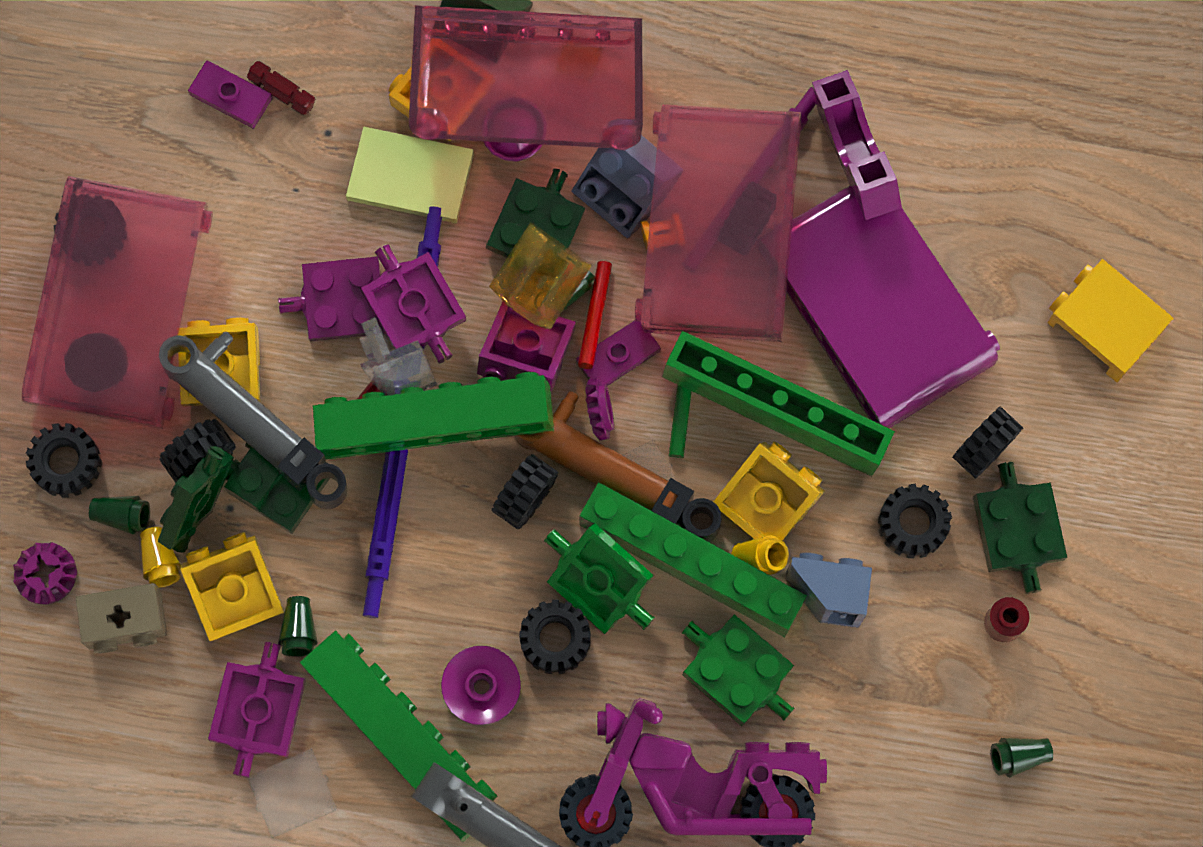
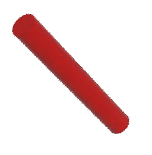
M608 261L597 262L596 278L593 283L578 366L583 369H592L594 365L612 264Z

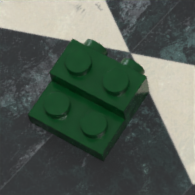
M246 443L245 447L249 451L241 462L237 459L233 460L225 479L227 482L224 488L228 494L293 534L313 504L307 485L301 491H298L279 474L278 469ZM325 478L319 481V483L316 486V490L319 493L325 487L330 478Z

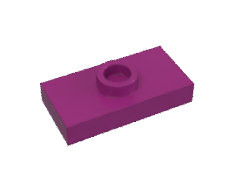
M206 60L188 89L190 96L252 129L255 128L273 99L271 93Z
M639 317L597 344L592 369H580L588 380L599 378L602 385L606 384L608 386L659 353L661 347Z

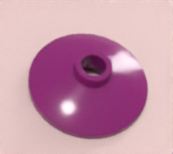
M473 646L460 651L449 661L443 672L441 690L447 707L457 718L473 725H489L500 721L513 710L519 699L521 680L515 663L504 652L490 646ZM483 680L489 684V690L485 694L475 692L474 686L478 681Z

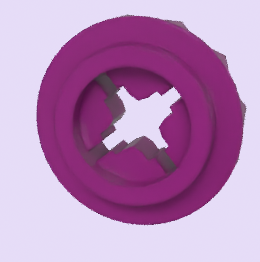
M599 378L589 379L586 384L585 393L587 412L593 434L599 440L610 439V431L614 430V416L606 384H601Z
M53 542L35 543L29 549L21 551L20 558L13 565V582L24 598L36 604L46 605L60 601L72 590L77 577L76 563L72 555L65 548ZM40 559L49 568H58L49 574L48 588L41 578L30 577L40 571Z

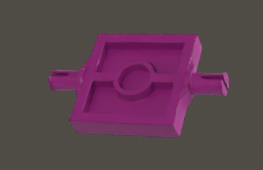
M389 244L383 246V251L381 247L378 248L375 254L386 271L377 280L361 287V292L398 357L417 347L429 345L439 364L445 362L444 357L446 360H449L453 355L442 337L448 330L465 322L466 315L430 253L427 252L412 261L399 263Z
M378 256L302 264L304 285L301 296L278 298L280 314L303 311L307 319L308 338L310 341L385 334L361 292V287L377 280L381 276Z
M271 642L264 643L260 665L244 666L230 662L226 664L208 740L229 745L239 751L233 775L250 777L249 774L254 755L272 754L288 758L306 680L305 678L284 674L275 668L281 645L273 643V645Z

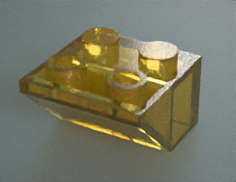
M530 222L489 287L507 306L536 326L551 329L592 267V264Z

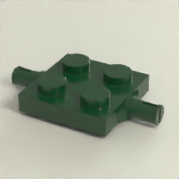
M554 168L552 170L553 172L546 188L534 186L518 178L515 179L486 244V249L502 255L511 263V267L503 281V284L507 287L510 286L514 274L516 276L511 288L518 289L525 270L539 271L555 278L562 265L586 208L565 199L559 194L568 177V174L562 171L558 182L555 183L560 169Z
M212 446L208 449L206 458H203L198 463L192 475L188 478L182 476L176 482L170 494L174 498L173 502L160 519V524L163 525V528L158 538L159 543L179 553H184L188 549L191 537L194 536L196 528L213 512L234 457L219 447Z
M1014 462L1001 463L997 467L999 468L1002 487L996 491L977 493L973 496L988 572L1001 570L1021 572L1025 594L1037 593L1042 591L1037 568L1046 563L1064 561L1068 558L1051 482L1036 485L1018 484Z

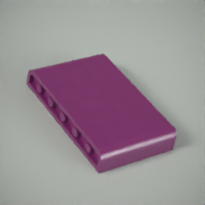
M848 186L757 240V249L870 420L891 428L996 364L998 360L997 351L1000 350L996 337L991 331H984L902 208L865 220L852 188Z

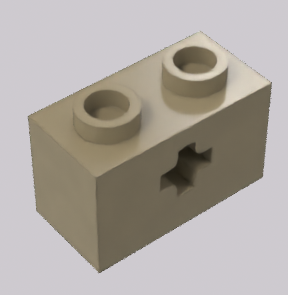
M155 583L76 596L81 643L88 649L94 648V653L112 652L118 650V644L133 642V646L152 645L157 643V637L167 636L162 594L160 588ZM124 612L131 619L125 620L124 627L120 628L113 621L120 620V613Z

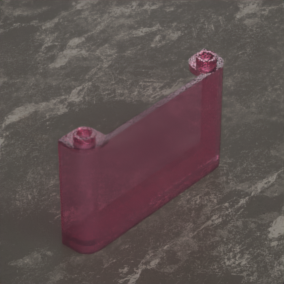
M415 5L409 106V129L413 134L426 140L450 139L615 148L617 150L629 149L641 140L643 128L642 18Z
M663 104L661 112H654L653 134L658 135L645 280L643 298H637L635 304V321H641L644 333L680 335L684 331L697 337L782 343L802 119L801 112Z
M68 176L63 190L22 386V401L25 404L163 429L165 420H172L175 398L169 397L168 385L170 378L165 374L160 363L159 350L164 341L179 335L197 242L201 239L202 233L209 234L211 229L213 211L208 210L207 202ZM173 355V357L171 358V362H170V364H172V365H173L174 355Z

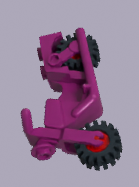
M641 698L634 700L627 717L612 704L606 703L605 711H597V735L605 736L606 744H610L613 741L610 751L604 760L598 776L592 774L585 778L580 777L575 780V783L567 787L565 794L561 798L559 809L561 826L566 836L573 840L577 846L610 847L614 843L617 845L622 840L624 834L628 833L633 817L630 798L620 784L628 763H630L656 817L667 833L672 835H750L753 840L763 847H793L792 845L797 842L799 844L805 840L803 838L805 835H811L812 821H815L816 815L813 809L815 805L809 792L803 785L789 776L773 774L772 769L793 771L802 775L807 781L809 790L814 794H820V783L827 782L826 759H820V752L817 750H810V743L786 742L785 750H769L768 742H746L745 750H735L733 752L727 769L718 773L707 772L696 762L688 743L650 733L641 734L643 719L652 724H658L663 719L662 711L657 708L654 702ZM746 777L753 786L750 785L746 789L745 797H742L740 813H731Z

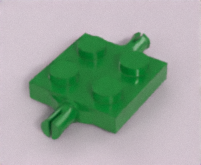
M596 523L591 525L582 537L573 544L569 543L556 529H553L547 538L544 539L545 543L561 555L557 569L547 583L569 603H572L576 609L579 608L583 615L604 634L611 630L616 622L625 615H628L643 630L655 619L654 616L650 615L637 603L641 591L654 575Z
M735 614L720 630L712 633L710 636L698 627L694 621H691L682 631V634L699 647L696 658L683 671L682 675L739 725L743 726L754 712L764 708L766 705L781 717L783 721L795 709L777 694L781 681L793 669L794 665Z

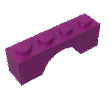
M848 70L812 82L818 113L865 220L902 208L897 178L885 151L880 152L874 141L860 96Z

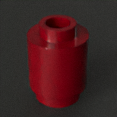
M1002 598L995 602L985 615L984 626L986 632L996 641H1013L1027 628L1030 619L1029 611L1025 604L1016 598ZM1003 613L1008 614L1014 623L1006 622L1003 618Z

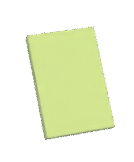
M363 126L346 199L347 201L427 217L429 207L442 208L441 217L443 221L457 223L474 150Z

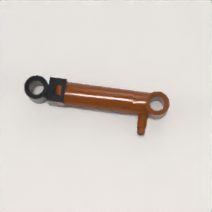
M572 391L568 392L565 399H562L553 414L554 431L515 436L517 442L523 448L535 450L596 485L599 482L676 525L682 523V528L708 542L714 540L719 533L722 520L721 511L712 500L706 498L693 500L694 490L672 478L669 481L567 425L566 422L579 399V396ZM704 513L711 518L712 525L709 528L700 530L695 528L690 520L695 514Z

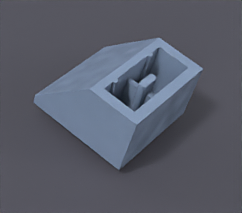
M627 123L605 136L571 192L628 239L641 226L640 222L646 221L668 197L684 170Z
M800 553L799 558L792 557L786 571V580L792 588L807 595L804 603L820 623L859 628L867 615L871 567H864L863 561L851 558H841L839 563L823 561L822 555L815 553Z

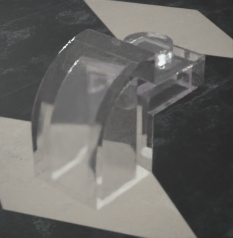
M376 318L361 323L366 336L360 338L368 361L360 365L377 389L385 394L395 395L400 394L402 389L408 387H420L425 391L438 385L425 351L418 340L391 351L384 331Z

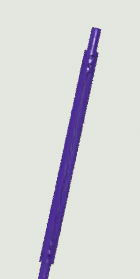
M431 206L427 214L423 241L419 242L416 258L429 252L438 267L439 254L441 252V245L438 244L442 222V208ZM425 346L417 347L401 356L395 394H400V391L404 388L419 386ZM408 449L385 452L365 577L368 578L363 616L368 618H378L383 584L389 578Z

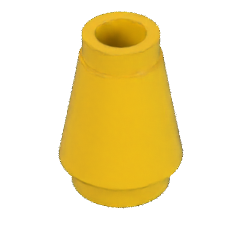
M151 527L140 533L143 578L149 581V584L155 583L159 588L167 587L179 581L181 564L173 549L170 550L158 542L162 528Z
M773 535L737 543L731 552V555L768 575L776 574L782 570L789 558L786 544Z

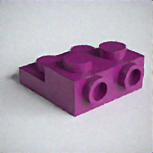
M503 299L479 354L477 375H481L483 378L497 377L500 378V381L515 379V376L520 373L536 372L539 376H545L552 393L562 369L563 358L574 334L576 322Z

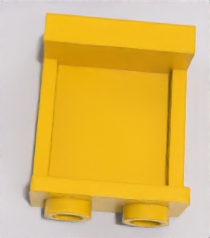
M1101 259L1094 268L1088 264L1073 281L1078 286L1070 295L1063 291L1049 307L1053 314L1047 323L1051 327L1059 324L1107 364L1110 368L1106 374L1118 383L1174 318L1104 259Z

